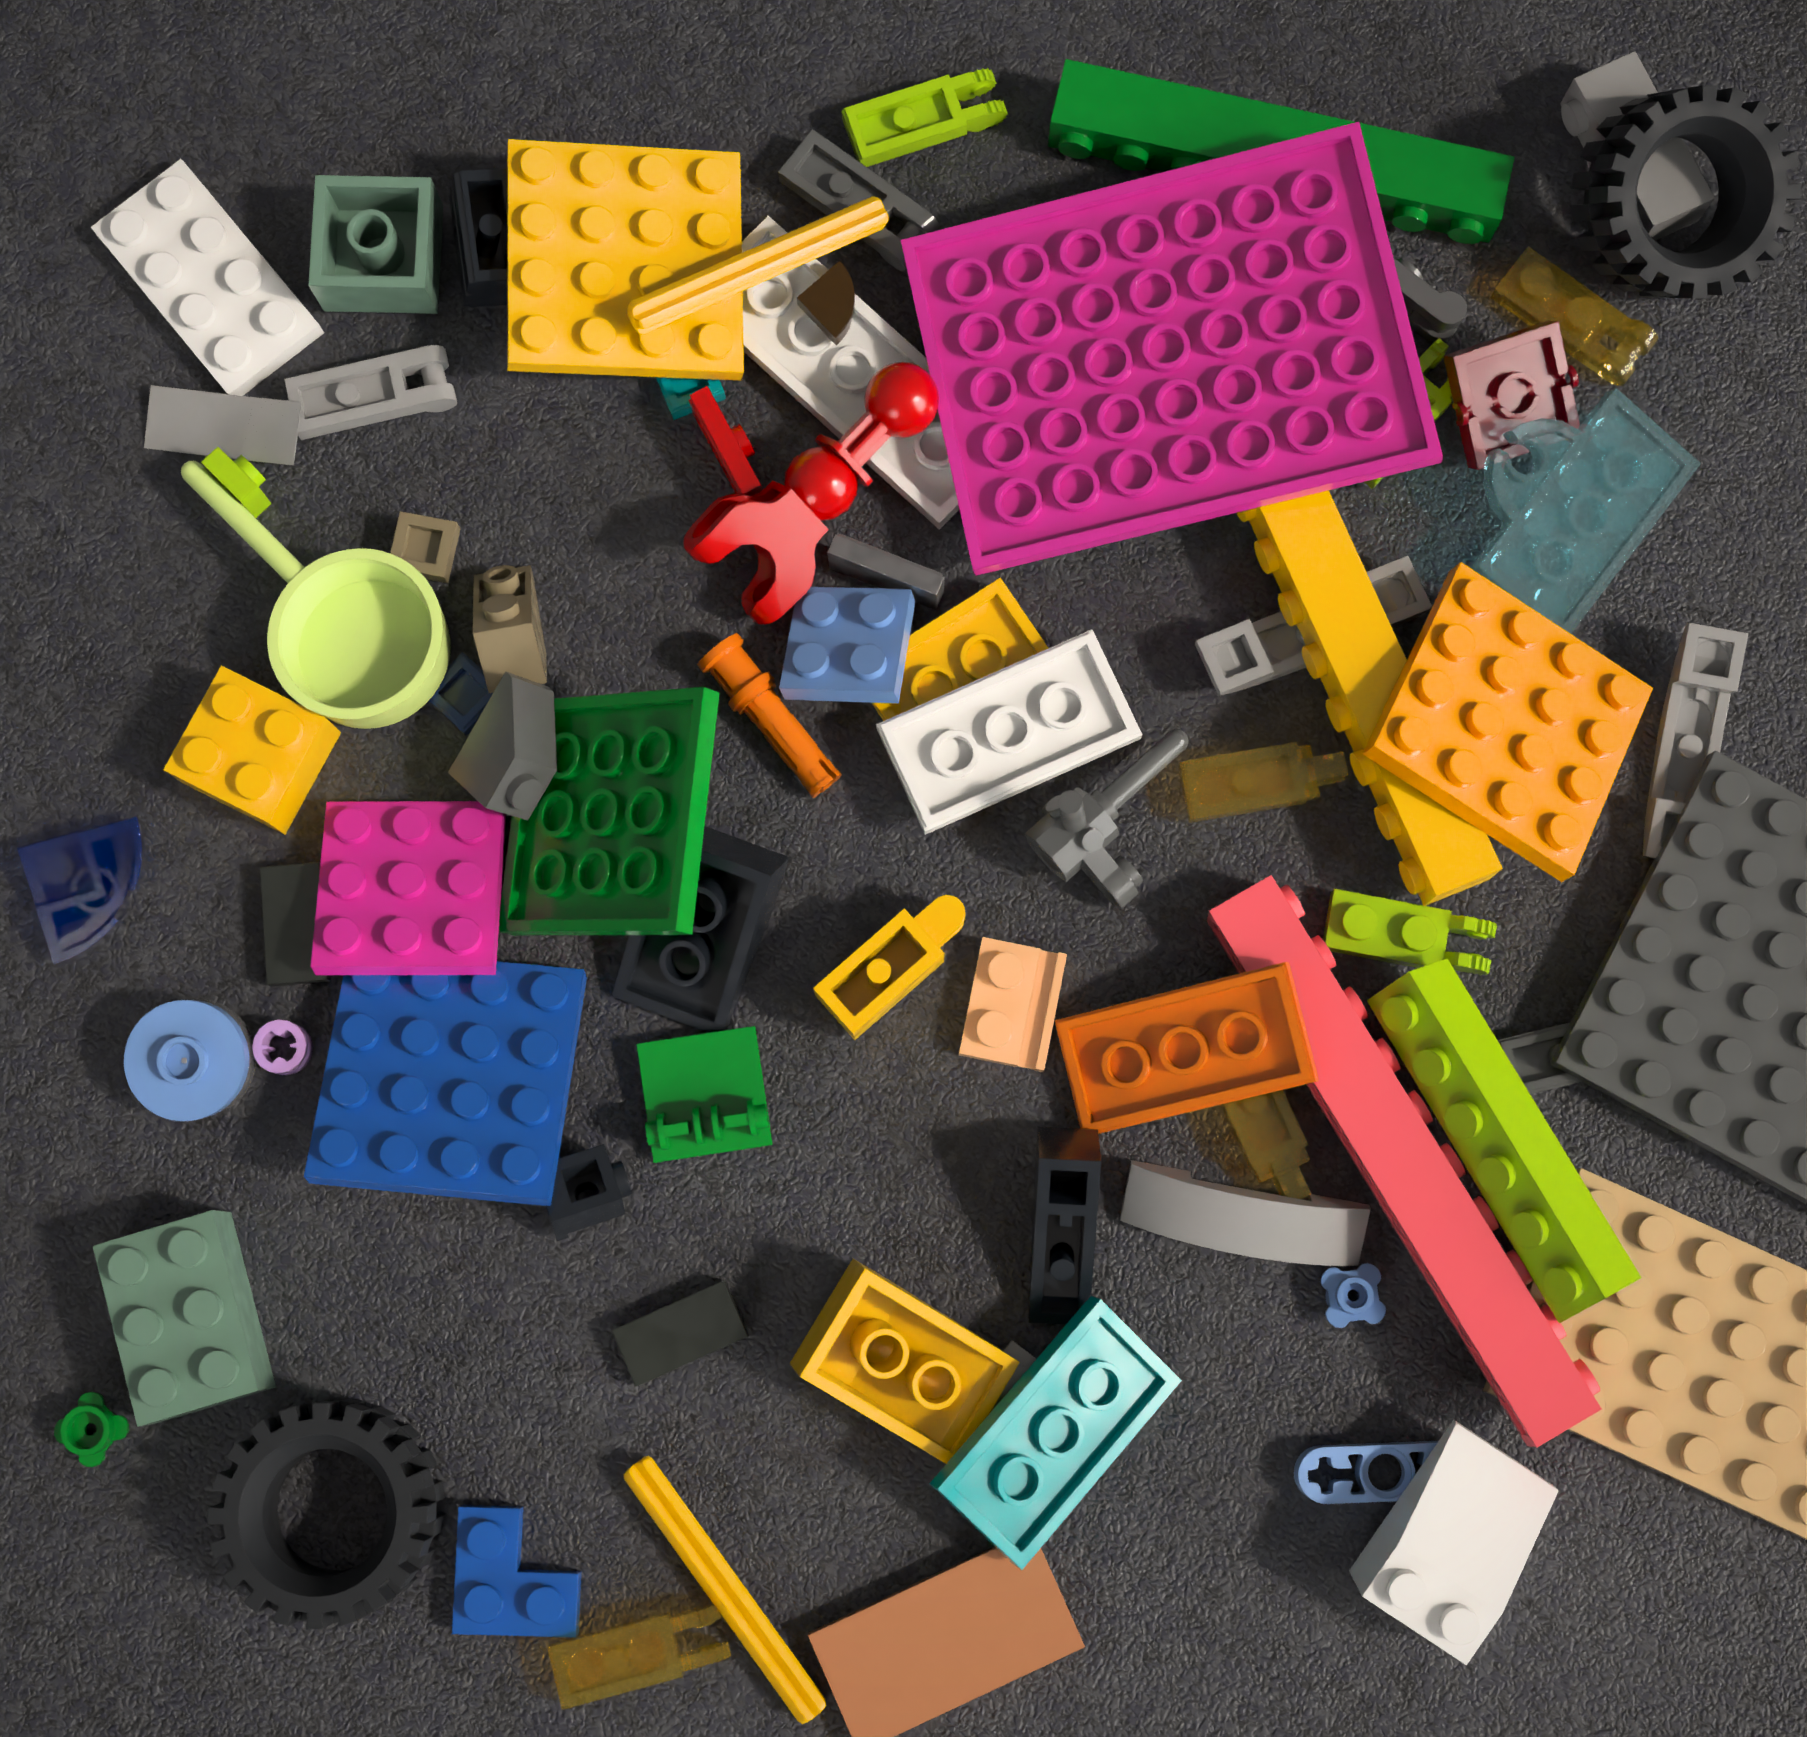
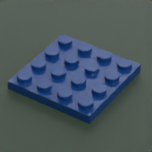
M497 961L496 975H343L304 1172V1178L309 1184L551 1206L587 976L585 970Z

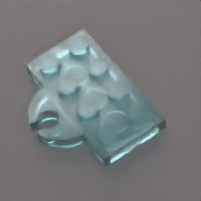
M1617 388L1604 394L1578 429L1561 420L1540 418L1520 424L1504 433L1503 436L1509 444H1519L1530 451L1533 458V466L1528 475L1516 471L1511 464L1509 454L1500 448L1490 451L1485 461L1483 485L1489 506L1504 525L1477 558L1471 569L1570 634L1701 464Z

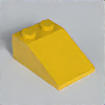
M852 1259L791 1360L790 1365L799 1377L947 1464L990 1414L1020 1362L857 1260Z

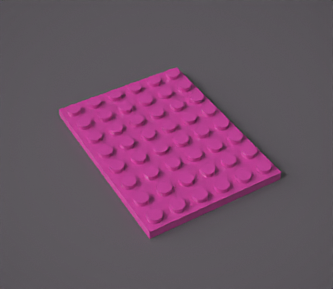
M1359 122L901 240L930 376L933 378L938 389L939 418L971 564L976 576L1442 463L1443 454Z

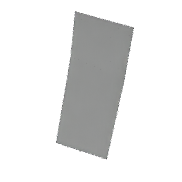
M151 385L144 448L208 456L216 447H219L230 459H236L242 454L248 461L294 465L302 402Z

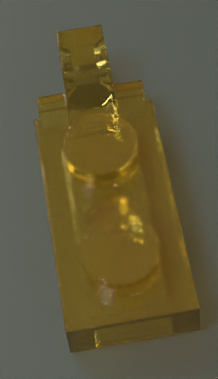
M1297 742L1198 758L1179 763L1189 823L1305 804L1308 800L1320 797L1318 786L1342 782L1345 780V776H1348L1344 752L1313 757L1310 745L1298 746Z
M1283 1090L1220 1105L1250 1171H1254L1259 1183L1272 1179L1281 1196L1304 1199L1311 1195L1299 1169L1300 1165L1310 1161L1305 1149L1308 1143Z

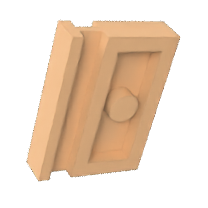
M982 937L959 1056L1044 1072L1067 954L1041 950L1040 948Z

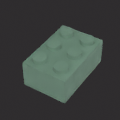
M211 1210L93 1246L137 1427L164 1422L276 1388L231 1212Z

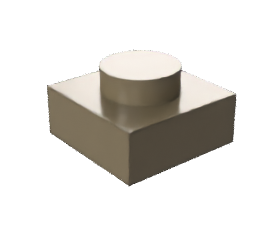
M400 511L390 553L410 563L427 580L448 583L461 528L455 521Z

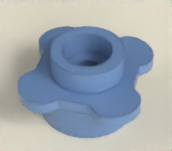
M1364 1263L1357 1270L1341 1271L1339 1268L1331 1267L1323 1272L1320 1283L1326 1290L1325 1297L1328 1308L1325 1311V1317L1329 1324L1337 1328H1343L1350 1321L1365 1320L1369 1324H1376L1384 1318L1386 1307L1379 1300L1377 1284L1381 1280V1274L1374 1265ZM1352 1289L1356 1290L1359 1295L1358 1299L1354 1302L1350 1301L1347 1296L1348 1292Z

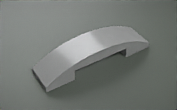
M1409 556L1366 572L1392 629L1431 610L1432 605ZM1281 611L1251 623L1250 619L1200 638L1194 643L1218 696L1247 689L1306 668L1302 657V646H1305L1301 632L1297 625L1291 627L1287 624Z
M1687 623L1669 680L1658 729L1644 823L1643 856L1657 857L1676 815L1681 814L1686 805L1684 800L1707 755L1715 750L1718 752L1721 750L1731 693L1738 692L1748 633L1694 623Z
M1131 1160L1120 1221L1178 1241L1243 1256L1309 1265L1355 1266L1359 1264L1371 1208L1368 1204L1310 1194L1307 1201L1192 1179L1191 1171Z

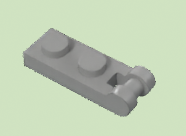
M439 345L424 346L284 379L289 401L302 402L298 437L301 440L420 412H443L450 410L457 405V398L454 386L447 383L445 370L449 367L446 349ZM415 374L422 375L424 386L408 390L405 377Z

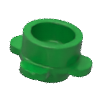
M88 1392L80 1396L78 1407L72 1409L64 1419H60L56 1423L54 1436L70 1452L79 1455V1461L82 1465L94 1467L104 1461L105 1451L115 1440H122L127 1436L129 1423L125 1416L114 1415L104 1405V1397L100 1393ZM90 1423L95 1424L97 1427L94 1435L87 1433L86 1429Z

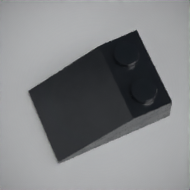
M704 826L692 935H629L612 996L709 1033L727 1030L773 912L789 857Z

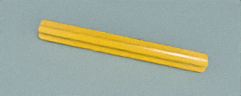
M871 196L632 300L627 308L628 318L637 333L646 334L876 233L886 226V223L889 221L888 213L882 201L878 197Z
M649 1456L640 1459L623 1474L624 1480L796 1720L801 1724L809 1722L826 1707L825 1697L655 1461Z

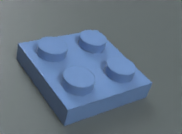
M811 587L794 605L779 686L784 700L899 704L915 607L912 590Z

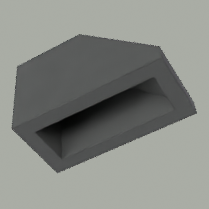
M505 671L448 773L485 808L528 820L557 771L554 691L546 685Z

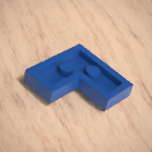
M461 1505L458 1507L452 1634L574 1638L579 1635L582 1571L521 1569L523 1506Z

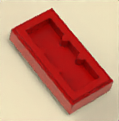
M708 386L690 394L691 399H689L693 415L735 494L753 495L762 491L761 484L747 458L755 455V452L742 426L737 424L731 428L729 427Z

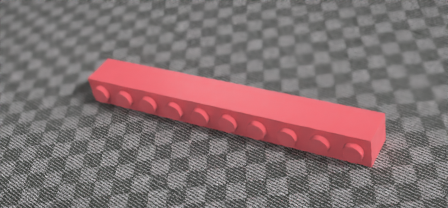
M1272 875L1211 909L1208 913L1207 923L1239 974L1289 962L1319 1078L1318 1082L1306 1085L1526 1446L1537 1448L1602 1410L1593 1396L1601 1391L1598 1382L1580 1358L1572 1362L1559 1341L1566 1337L1562 1324L1558 1323L1547 1304L1538 1307L1526 1285L1533 1282L1532 1277L1519 1255L1514 1250L1505 1253L1493 1234V1231L1499 1228L1493 1212L1482 1197L1478 1196L1472 1200L1459 1179L1466 1175V1172L1457 1154L1448 1143L1439 1147L1426 1126L1433 1122L1426 1104L1415 1090L1408 1094L1405 1092L1394 1074L1401 1069L1395 1054L1383 1038L1374 1042L1362 1021L1368 1018V1013L1361 999L1350 986L1342 990L1330 970L1336 966V961L1330 949L1319 935L1310 938L1301 924L1299 918L1304 916L1305 912L1297 896L1287 884L1279 888Z

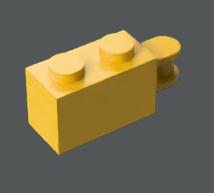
M943 895L936 898L914 918L904 908L813 988L815 996L854 1040L944 963L945 953L941 950V947L962 929L965 920L963 903L955 896Z

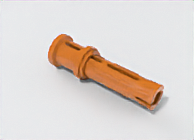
M738 633L727 637L704 655L697 664L698 668L702 673H711L730 697L728 703L730 708L739 714L745 713L754 722L765 739L798 777L801 784L809 792V795L815 798L834 784L842 774L827 759L795 716L782 703L774 691L776 687L774 677L770 672L762 673L741 647L744 642L742 637Z

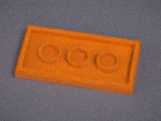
M1289 962L1054 1020L1080 1128L1098 1129V1134L1319 1081Z

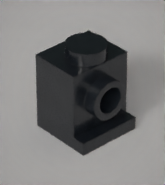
M604 1144L558 1159L551 1206L546 1205L557 1241L569 1238V1233L625 1215L622 1198L632 1195V1190L622 1160L610 1163ZM586 1189H592L598 1193L597 1195L577 1201L579 1194Z

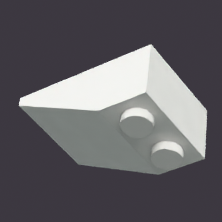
M1453 1420L1349 1572L1362 1597L1467 1665L1503 1614L1555 1500L1558 1489Z

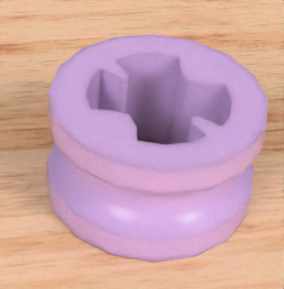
M279 1019L262 1026L256 1033L252 1045L254 1058L260 1067L269 1072L286 1076L298 1073L306 1067L311 1059L313 1049L311 1037L304 1028L290 1021ZM293 1034L296 1039V1043L290 1044V1047L296 1049L293 1058L287 1060L278 1057L273 1061L269 1055L270 1052L276 1050L269 1046L273 1037L278 1035L288 1038Z

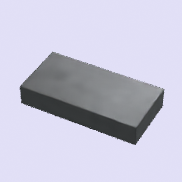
M835 534L827 552L830 569L878 588L911 589L916 603L937 610L944 593V576L942 573L843 534Z

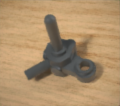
M1173 729L1168 732L1102 792L1094 790L1089 794L1076 787L1073 791H1065L1061 795L1051 798L1042 808V813L1045 816L1025 833L1028 844L1055 875L1067 882L1082 869L1111 904L1119 910L1123 909L1139 894L1137 887L1144 881L1139 872L1127 859L1119 855L1113 860L1104 849L1119 836L1118 827L1113 822L1119 817L1117 810L1187 748L1189 743L1187 734L1180 729Z

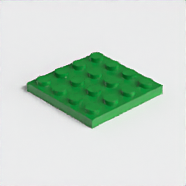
M706 687L554 699L557 771L530 818L525 820L512 816L500 906L499 932L514 936L692 935L719 692Z

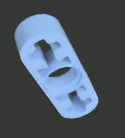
M1438 1441L1313 1446L1302 1452L1295 1463V1483L1306 1497L1321 1504L1398 1501L1415 1476V1467L1409 1454L1411 1452H1419L1416 1463L1422 1465ZM1358 1454L1355 1463V1477L1360 1487L1359 1492H1350L1353 1481L1350 1479L1330 1480L1328 1491L1321 1492L1318 1483L1308 1480V1470L1318 1468L1319 1458L1326 1457L1328 1465L1333 1468L1347 1469L1352 1468L1348 1456ZM1381 1454L1394 1456L1401 1466L1399 1482L1388 1490L1375 1488L1368 1477V1468L1371 1461Z

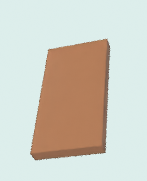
M994 1546L808 1633L810 1642L851 1737L897 1736L1085 1647L1041 1548L1024 1569L1021 1570L1013 1565Z

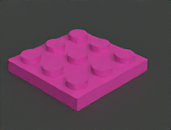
M478 801L326 802L311 968L315 975H496L506 814L487 809Z

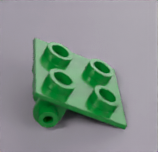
M755 1026L637 1044L648 1121L645 1122L648 1146H651L653 1163L773 1145Z

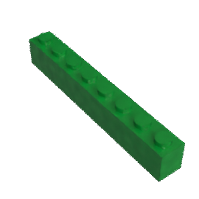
M1065 59L1050 122L1048 147L1057 148L1062 154L1071 158L1085 159L1094 156L1112 160L1117 166L1126 170L1141 171L1148 168L1166 172L1355 122ZM1360 123L1384 220L1392 222L1395 227L1404 231L1417 232L1427 229L1448 234L1449 238L1459 243L1475 244L1480 241L1490 242L1502 220L1515 156Z

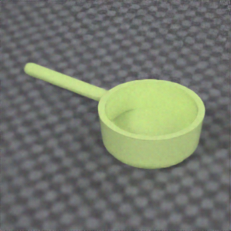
M187 461L181 467L182 478L288 583L278 597L271 613L267 633V647L270 663L276 678L295 701L337 724L352 728L371 729L389 726L408 718L432 698L447 671L451 650L450 634L446 619L432 587L414 566L391 553L375 549L357 548L328 554L304 567L202 464L197 461Z

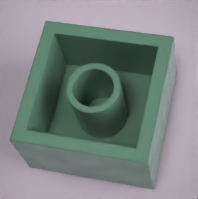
M315 175L308 286L324 311L438 314L444 206L431 177Z

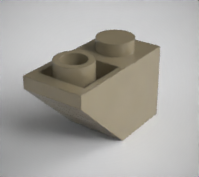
M510 565L493 567L483 574L474 575L473 637L489 693L495 691L505 671L540 684L547 683L546 649L531 565L517 568Z

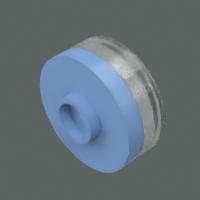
M190 999L159 1005L146 1013L138 1021L127 1040L124 1052V1071L128 1085L137 1100L154 1114L169 1120L193 1121L220 1114L231 1108L243 1097L253 1080L256 1068V1060L252 1050L253 1037L244 1021L234 1011L220 1003L204 999Z

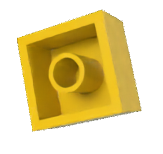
M221 665L163 770L183 784L286 835L341 732L326 717Z

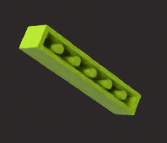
M1448 958L1408 971L1368 999V1004L1558 1323L1569 1319L1641 1279L1642 1277Z

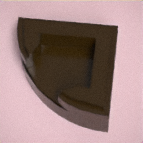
M841 261L837 262L797 297L798 306L835 345L842 341L850 329L855 308V292L852 279Z

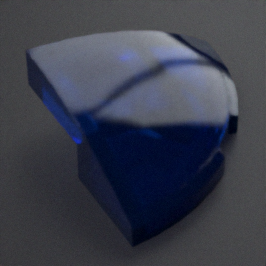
M137 816L17 847L53 964L70 959L98 942L116 924L117 920L114 915L122 905L128 891L135 890L141 869L142 841Z

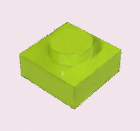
M216 447L201 461L203 466L255 518L272 504L259 488L266 479L242 454L232 461L219 447Z

